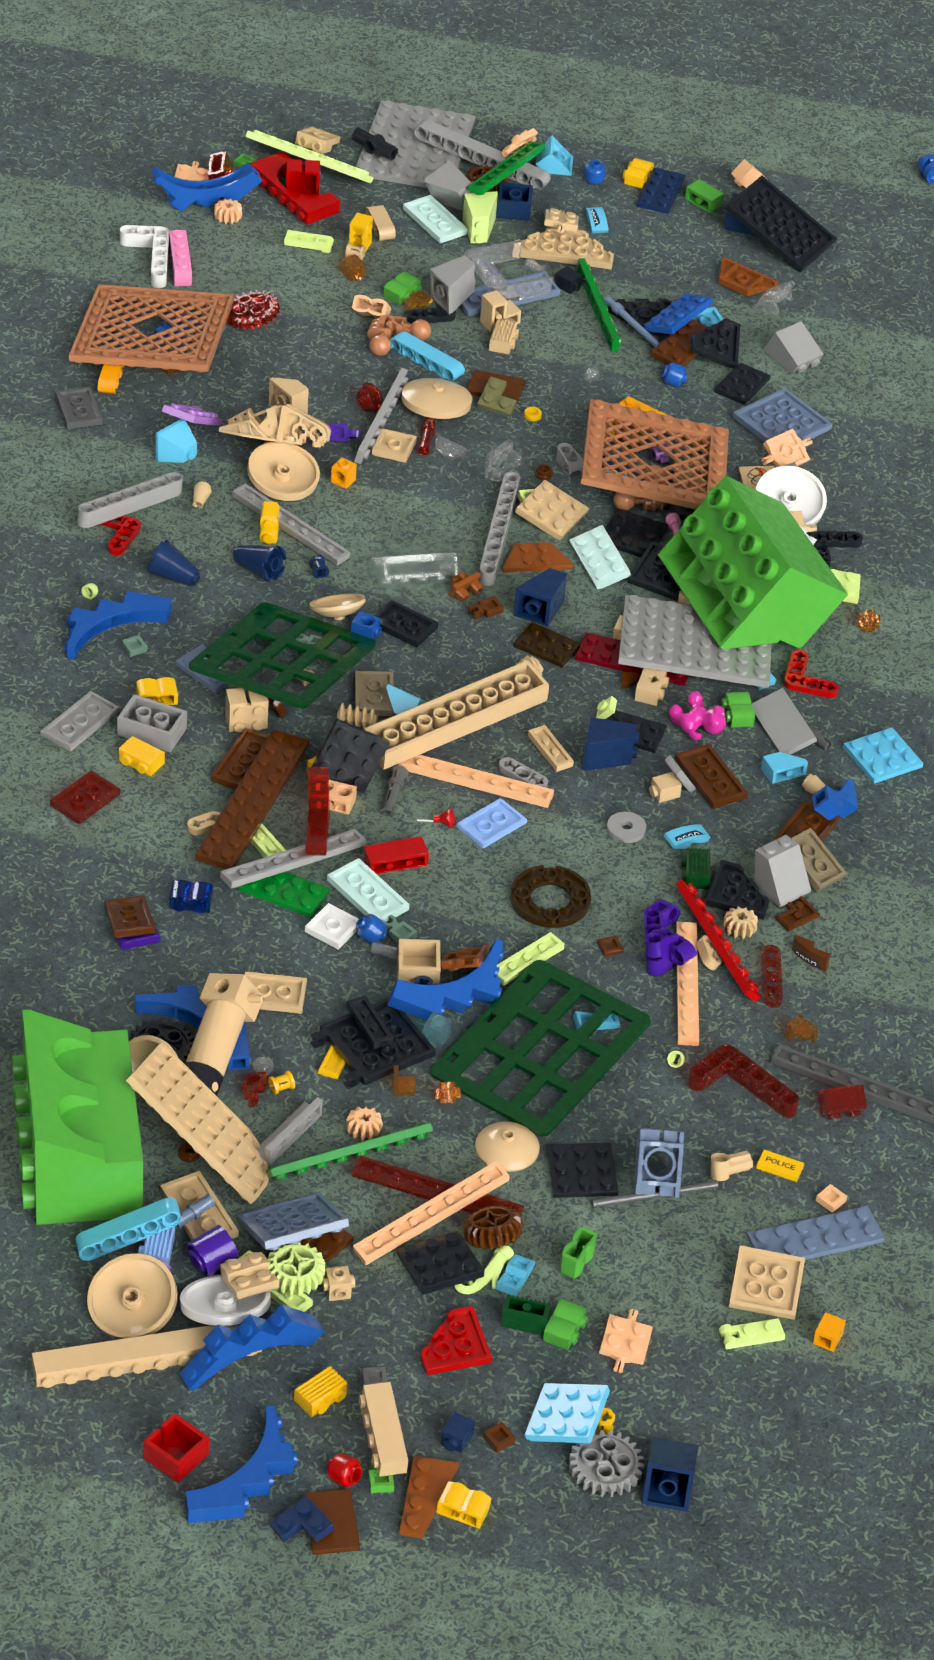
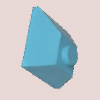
M552 135L545 143V150L536 156L535 164L536 167L547 171L549 174L571 176L573 156Z
M180 419L156 433V461L184 463L189 459H194L197 455V442L185 420Z
M388 684L386 687L393 711L396 714L427 702Z

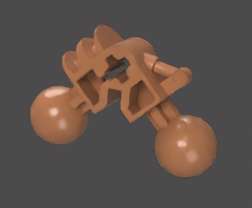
M382 315L379 318L373 319L369 326L367 336L370 339V351L376 356L386 355L391 349L390 339L401 331H405L425 341L431 335V326L422 319L416 320L412 324H406L405 317Z
M659 465L650 466L654 470L662 468ZM663 472L659 473L662 477H666V474ZM654 475L650 476V478H652L653 480L658 479ZM616 492L613 498L614 505L626 511L639 503H642L644 511L663 510V508L668 506V503L620 492Z

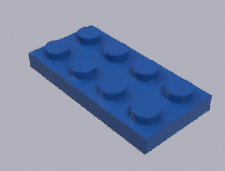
M690 293L683 294L657 316L652 317L645 324V329L650 332L674 334L713 304L712 297L691 295Z

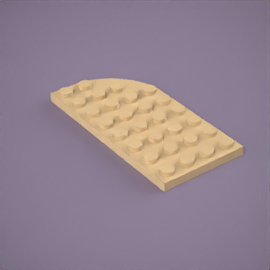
M161 1042L126 1081L134 1091L138 1092L145 1099L150 1107H153L161 1115L165 1122L169 1123L176 1130L181 1138H184L192 1146L196 1153L200 1154L208 1162L211 1168L215 1169L223 1177L226 1183L230 1184L239 1193L241 1198L252 1204L265 1189L269 1181L266 1172L268 1164L260 1157L259 1152L256 1150L258 1148L261 1152L259 1142L250 1129Z

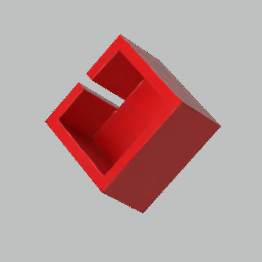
M287 159L286 188L299 194L319 195L320 161L305 160V163H302V160Z
M174 1413L161 1425V1430L157 1428L143 1441V1458L179 1483L209 1455L210 1438Z

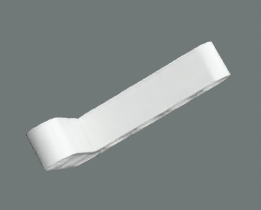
M122 226L120 228L121 245L153 248L151 285L155 288L165 287L167 283L169 229L161 226Z

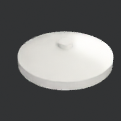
M780 466L766 472L757 483V491L784 503L789 511H802L803 521L806 525H815L823 516L827 503L826 492L819 479L809 471L795 466Z
M221 1275L196 1280L186 1286L180 1295V1307L185 1316L202 1324L216 1326L241 1324L249 1314L260 1317L269 1309L271 1304L270 1290L237 1300L223 1282Z

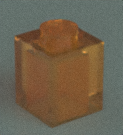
M356 254L341 258L340 271L350 282L361 280L365 277L366 264Z

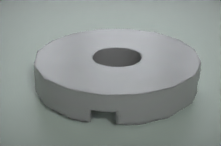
M618 812L608 819L607 831L614 840L633 843L644 837L646 823L641 816L633 812ZM628 825L631 829H624L622 826Z

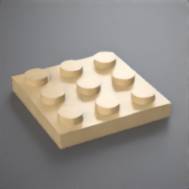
M544 480L516 508L515 513L552 537L561 540L587 514L589 508Z
M740 1246L729 1307L795 1320L805 1258Z

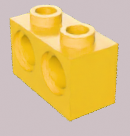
M357 213L350 223L349 243L358 247L365 246V252L372 243V216Z

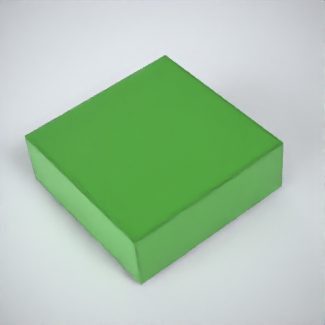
M242 153L233 161V165L242 167L246 163L255 162L256 159Z

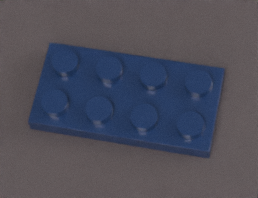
M654 168L637 202V207L669 214L685 180V174L667 171L662 168Z

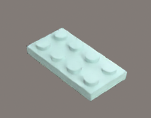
M432 195L403 204V210L440 244L468 234V228Z
M603 525L569 540L597 589L605 588L631 576L630 570Z
M359 858L327 875V881L365 916L367 914H374L381 920L388 922L390 915L397 917L409 910V903Z

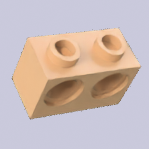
M319 777L312 791L311 805L349 815L356 801L357 786Z

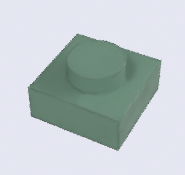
M140 635L122 640V647L130 657L147 652V645Z

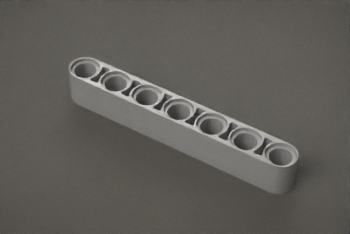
M171 472L80 504L78 506L77 524L83 528H90L177 497L182 493L183 476L180 473Z

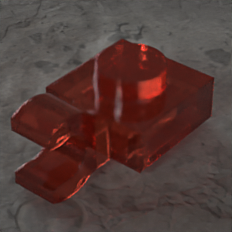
M266 1072L248 1073L245 1076L242 1090L245 1095L244 1099L249 1100L248 1107L250 1108L258 1106V1093L265 1092L268 1081Z

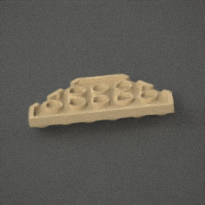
M548 227L542 233L536 232L528 235L525 240H515L512 249V256L573 265L578 264L579 258H585L587 265H590V267L612 270L614 254L610 251H605L603 245L596 239L592 240L589 238V234L586 231L577 230V232L564 230L563 233L561 231L558 233L557 228Z

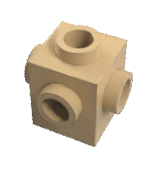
M348 1266L326 1268L322 1287L323 1291H327L329 1301L351 1299L352 1288H355V1278L353 1274H350Z

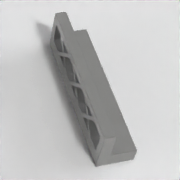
M317 1097L311 1104L304 1102L259 1145L261 1152L256 1148L260 1157L269 1166L322 1116L323 1100Z

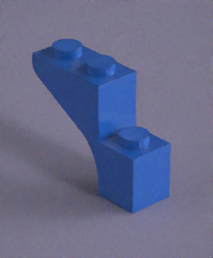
M850 778L845 781L842 787H836L833 790L826 785L812 795L814 810L829 821L838 815L847 817L858 809L855 784Z

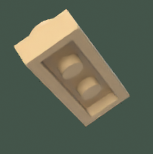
M546 725L528 730V737L556 772L573 767L574 760Z

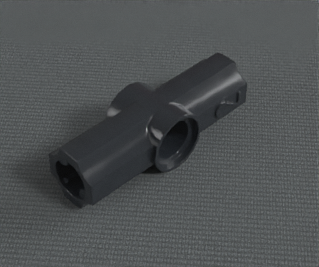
M359 127L352 134V140L364 146L369 154L376 152L391 161L398 154V148L386 142L381 134L372 135Z

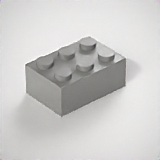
M135 694L117 718L118 736L127 739L133 736L168 752L173 750L187 729V711Z

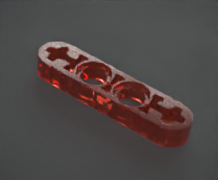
M766 945L762 950L761 956L763 1000L766 1006L777 1008L782 1004L783 999L781 951L775 945ZM769 953L773 954V959H770ZM768 967H773V968H775L777 971L771 972V971H768L767 968H768ZM774 982L777 984V986L772 987L769 986L767 983ZM771 993H775V1000H772Z

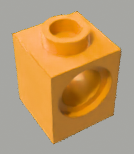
M341 457L332 466L331 482L347 489L356 480L357 464Z

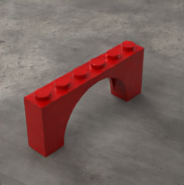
M284 151L250 163L258 171L262 182L259 183L260 186L269 191L271 196L277 198L280 204H284L290 213L293 212L299 221H303L306 225L340 213V200L331 192L320 195L299 194L288 190L279 182L287 174V159H292Z

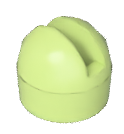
M93 583L86 584L82 587V595L85 598L92 599L98 594V587Z
M672 1051L667 1057L668 1064L674 1068L681 1067L685 1062L684 1054L680 1051ZM679 1054L680 1058L678 1060V1063L674 1064V1061L676 1060L677 1055Z

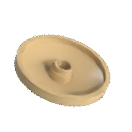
M421 378L408 382L402 389L401 399L403 404L411 411L422 416L451 419L463 416L471 409L472 395L463 386L449 380Z
M265 443L252 452L247 465L248 476L252 484L263 494L283 501H295L309 496L316 489L320 478L319 466L313 456L303 448L291 443Z
M138 1253L122 1255L106 1263L94 1276L87 1295L88 1310L97 1327L113 1338L125 1339L155 1334L166 1325L173 1315L177 1304V1286L170 1270L160 1260Z

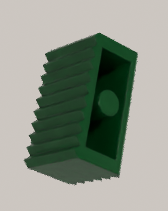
M686 848V854L681 857V867H685V869H682L681 879L687 884L692 883L696 889H709L711 879L710 850L705 848Z
M509 1294L506 1296L503 1307L501 1326L544 1335V1330L549 1322L551 1304L545 1303V1301L537 1302L532 1299L528 1300V1298L510 1296Z

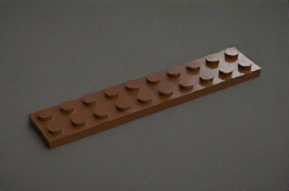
M273 729L196 852L195 860L223 869L236 867L308 749L310 740Z

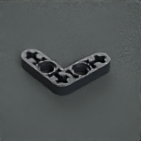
M435 301L437 308L409 310L407 312V321L411 324L419 319L425 320L428 323L450 322L455 320L456 310L451 314H447Z
M814 531L811 534V537L817 540L814 543L816 550L824 551L823 553L819 552L829 568L831 563L829 547L857 548L862 545L863 536L858 532Z

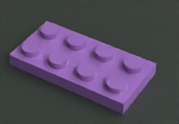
M171 403V405H164L162 412L196 424L221 426L223 419L218 418V414L203 411V408L194 405Z

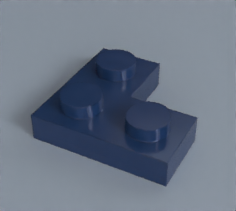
M307 1495L269 1522L270 1527L283 1542L304 1529L314 1542L317 1543L335 1530L332 1522Z

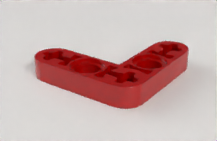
M126 515L99 524L118 530L108 543V552L114 556L122 555L141 530L140 521ZM118 520V521H120V522H118V523H113L112 521ZM122 536H127V537H129V538H127V539H122V538H120V537H122Z
M804 650L793 651L786 671L784 686L789 690L825 698L836 697L839 686L832 681L804 676L808 662V653ZM798 657H801L800 662H797ZM792 669H798L800 672H794ZM807 685H813L815 688H809Z

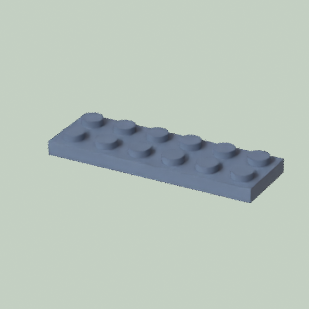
M543 271L475 287V291L460 307L467 317L481 314L482 295L497 290L507 301L511 300L517 306L560 296V289L547 272Z
M868 1206L747 1233V1238L752 1248L803 1257L805 1260L882 1243L885 1240Z

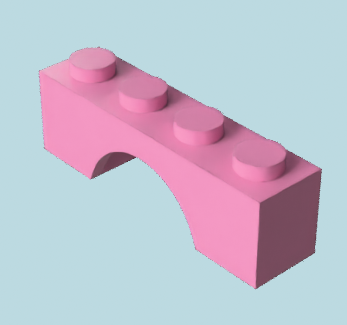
M186 230L169 231V250L173 263L174 286H192V268Z

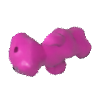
M698 691L692 692L688 697L691 705L689 706L691 710L688 713H683L682 708L678 705H674L669 710L671 722L680 726L694 740H699L702 737L701 733L695 732L701 725L712 735L721 733L726 726L725 709L721 706H714L706 710L702 701L703 697Z

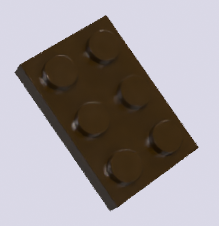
M533 622L513 642V647L561 668L579 650L581 645L580 642Z

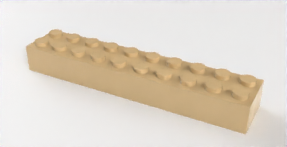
M527 660L366 727L364 730L390 741L379 764L384 770L547 701L549 684L530 661Z

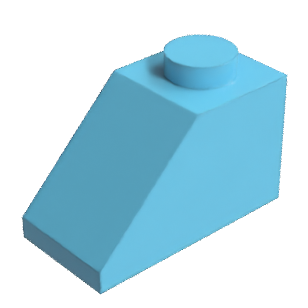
M777 752L763 756L761 770L771 784L806 775L808 761L783 752Z

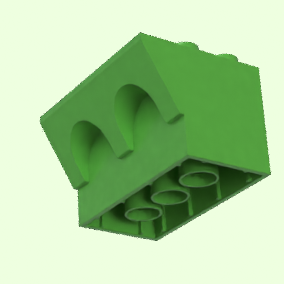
M726 475L716 487H713L708 492L706 499L693 514L685 519L683 526L658 554L722 649L778 643L779 640L801 648L848 596L844 587L784 503Z
M29 1009L22 1010L23 1055H12L13 1081H24V1084H13L14 1110H16V1114L26 1113V1116L15 1118L17 1143H19V1147L29 1146V1149L18 1150L20 1176H22V1180H32V1182L22 1183L23 1209L35 1208L36 1225L110 1220L142 1208L143 1155L135 1091L126 1081L133 1073L128 1031L91 1032L88 1028Z

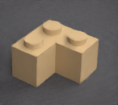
M497 290L482 295L480 322L490 332H493L497 319L520 324L521 310L511 300L507 301Z

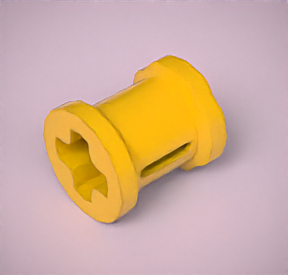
M286 1071L285 1074L277 1077H268V1084L274 1095L288 1088L291 1090L295 1089V1081L290 1071Z
M603 1409L595 1430L597 1435H600L602 1426H604L603 1431L605 1435H608L610 1430L613 1431L612 1424L615 1421V1414L611 1409Z

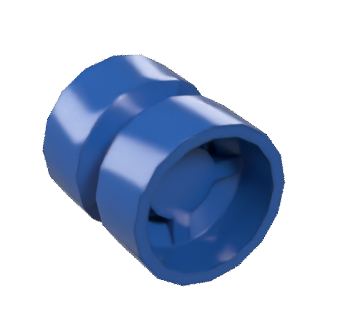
M932 154L921 157L917 163V169L929 184L933 183L931 179L934 181V155Z

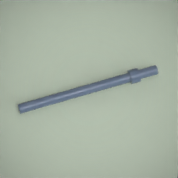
M609 295L604 298V301L615 314H619L655 348L660 344L657 339L624 310V307L619 302H615Z

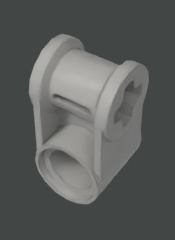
M559 444L556 462L566 475L569 476L576 471L582 472L583 458L579 456L571 444Z

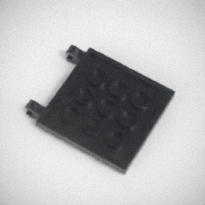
M389 998L374 1003L372 1006L393 1036L392 1044L373 1049L351 1013L320 1025V1031L311 1034L314 1041H311L310 1044L314 1049L328 1041L352 1070V1072L344 1075L347 1081L343 1084L347 1089L357 1086L359 1082L367 1085L436 1055V1049L405 1012L387 1006Z

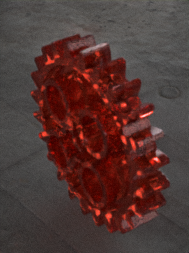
M256 290L255 293L249 291V294L243 292V296L236 295L237 299H234L227 321L229 325H233V328L239 327V330L243 327L248 330L249 327L255 329V326L261 328V324L268 325L267 321L273 322V318H277V314L280 313L278 298L275 297V294L271 295V292L265 293V290L261 293Z

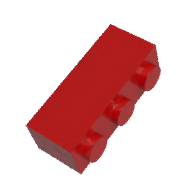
M422 836L364 846V862L376 874L428 865L429 852Z

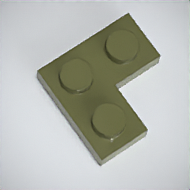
M490 376L477 403V407L511 417L517 405V400L502 396L507 386V381Z

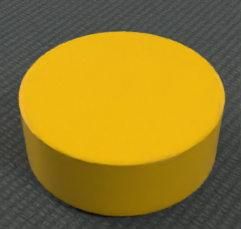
M528 407L524 411V417L529 421H538L542 417V411L537 407Z

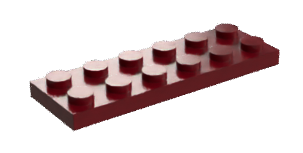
M588 632L585 633L576 655L577 661L623 672L640 673V676L644 669L618 664L620 640ZM667 672L666 677H669V683L686 686L689 675Z

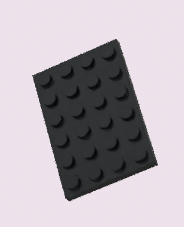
M762 175L724 208L799 272H802L837 240L833 234Z

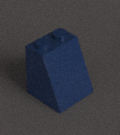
M549 568L519 585L515 593L513 616L548 627L564 602L567 573Z
M591 717L585 744L583 770L588 771L630 765L632 758L637 757L638 747H634L635 744H638L640 733L636 732L637 724Z
M653 1437L642 1504L688 1512L698 1445Z

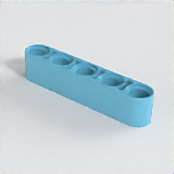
M401 331L390 339L391 349L393 348L401 355L411 358L410 360L417 364H422L424 368L436 372L437 375L444 379L446 378L453 382L465 372L461 362L405 331Z
M164 1198L79 1233L75 1238L79 1257L82 1260L90 1261L177 1226L182 1219L177 1201L174 1198Z

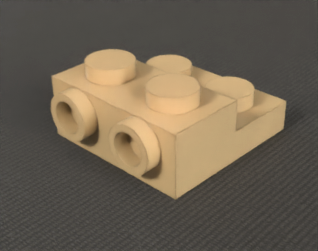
M309 127L297 132L295 144L324 155V153L331 152L334 144L340 142V136Z
M262 1252L248 1253L245 1257L228 1259L220 1264L222 1280L237 1300L280 1287L279 1279L274 1273L270 1274L272 1272L268 1270L270 1262Z

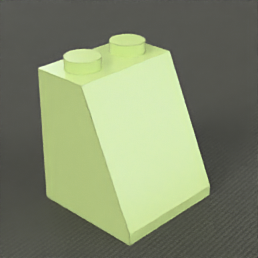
M497 191L486 192L484 195H476L475 193L464 194L462 220L468 228L470 243L488 241L496 220Z

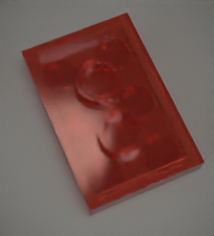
M91 770L50 800V806L77 824H81L120 795V788Z

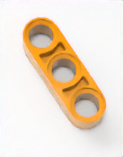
M103 364L98 380V392L116 394L115 389H118L119 378H121L123 373L122 367H125V365L112 366L110 364Z

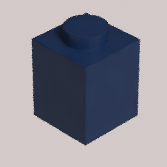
M454 1412L442 1430L441 1444L449 1451L462 1453L474 1434L475 1421Z

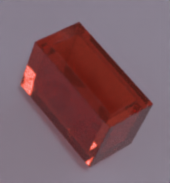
M226 151L210 154L209 180L232 173L233 166Z
M863 1084L823 1089L817 1092L821 1116H828V1120L840 1119L841 1114H848L849 1117L861 1116V1112L867 1110Z

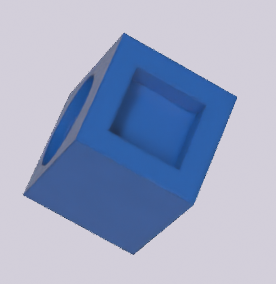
M362 611L356 615L351 625V632L373 639L379 637L382 630L380 618Z

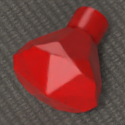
M448 809L440 815H434V823H442L448 827H453L455 823L453 809Z

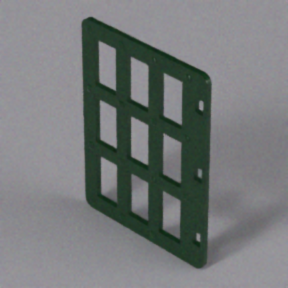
M261 603L189 662V669L282 703L304 709L309 707L375 647L376 640L271 603ZM278 617L295 623L282 635L265 629ZM308 628L325 633L313 646L295 639ZM255 637L273 642L260 654L242 649ZM339 638L357 644L344 656L327 651ZM286 647L303 653L291 665L279 662L273 658ZM232 656L249 661L236 674L219 669ZM316 658L334 663L322 676L304 670ZM263 667L281 672L268 685L250 679ZM293 678L313 683L299 696L281 690Z
M536 960L431 1068V1075L468 1098L515 1123L525 1126L533 1133L543 1137L548 1136L598 1081L600 1082L605 1077L610 1068L650 1026L651 1018L648 1014L543 960ZM527 977L532 979L528 984L523 983ZM550 981L569 990L546 1015L527 1006ZM582 997L596 1004L599 1008L575 1031L558 1021ZM613 1013L630 1022V1024L609 1047H606L589 1037ZM491 1015L494 1019L490 1023L485 1021ZM517 1016H520L536 1025L512 1050L495 1041L500 1033ZM548 1032L566 1040L567 1042L545 1066L525 1057ZM581 1048L598 1057V1059L574 1083L557 1074V1072ZM484 1050L502 1059L503 1061L480 1085L460 1076ZM452 1055H455L457 1058L453 1062L448 1061ZM515 1067L534 1076L511 1102L492 1093ZM546 1084H549L565 1093L542 1119L524 1110L523 1108Z

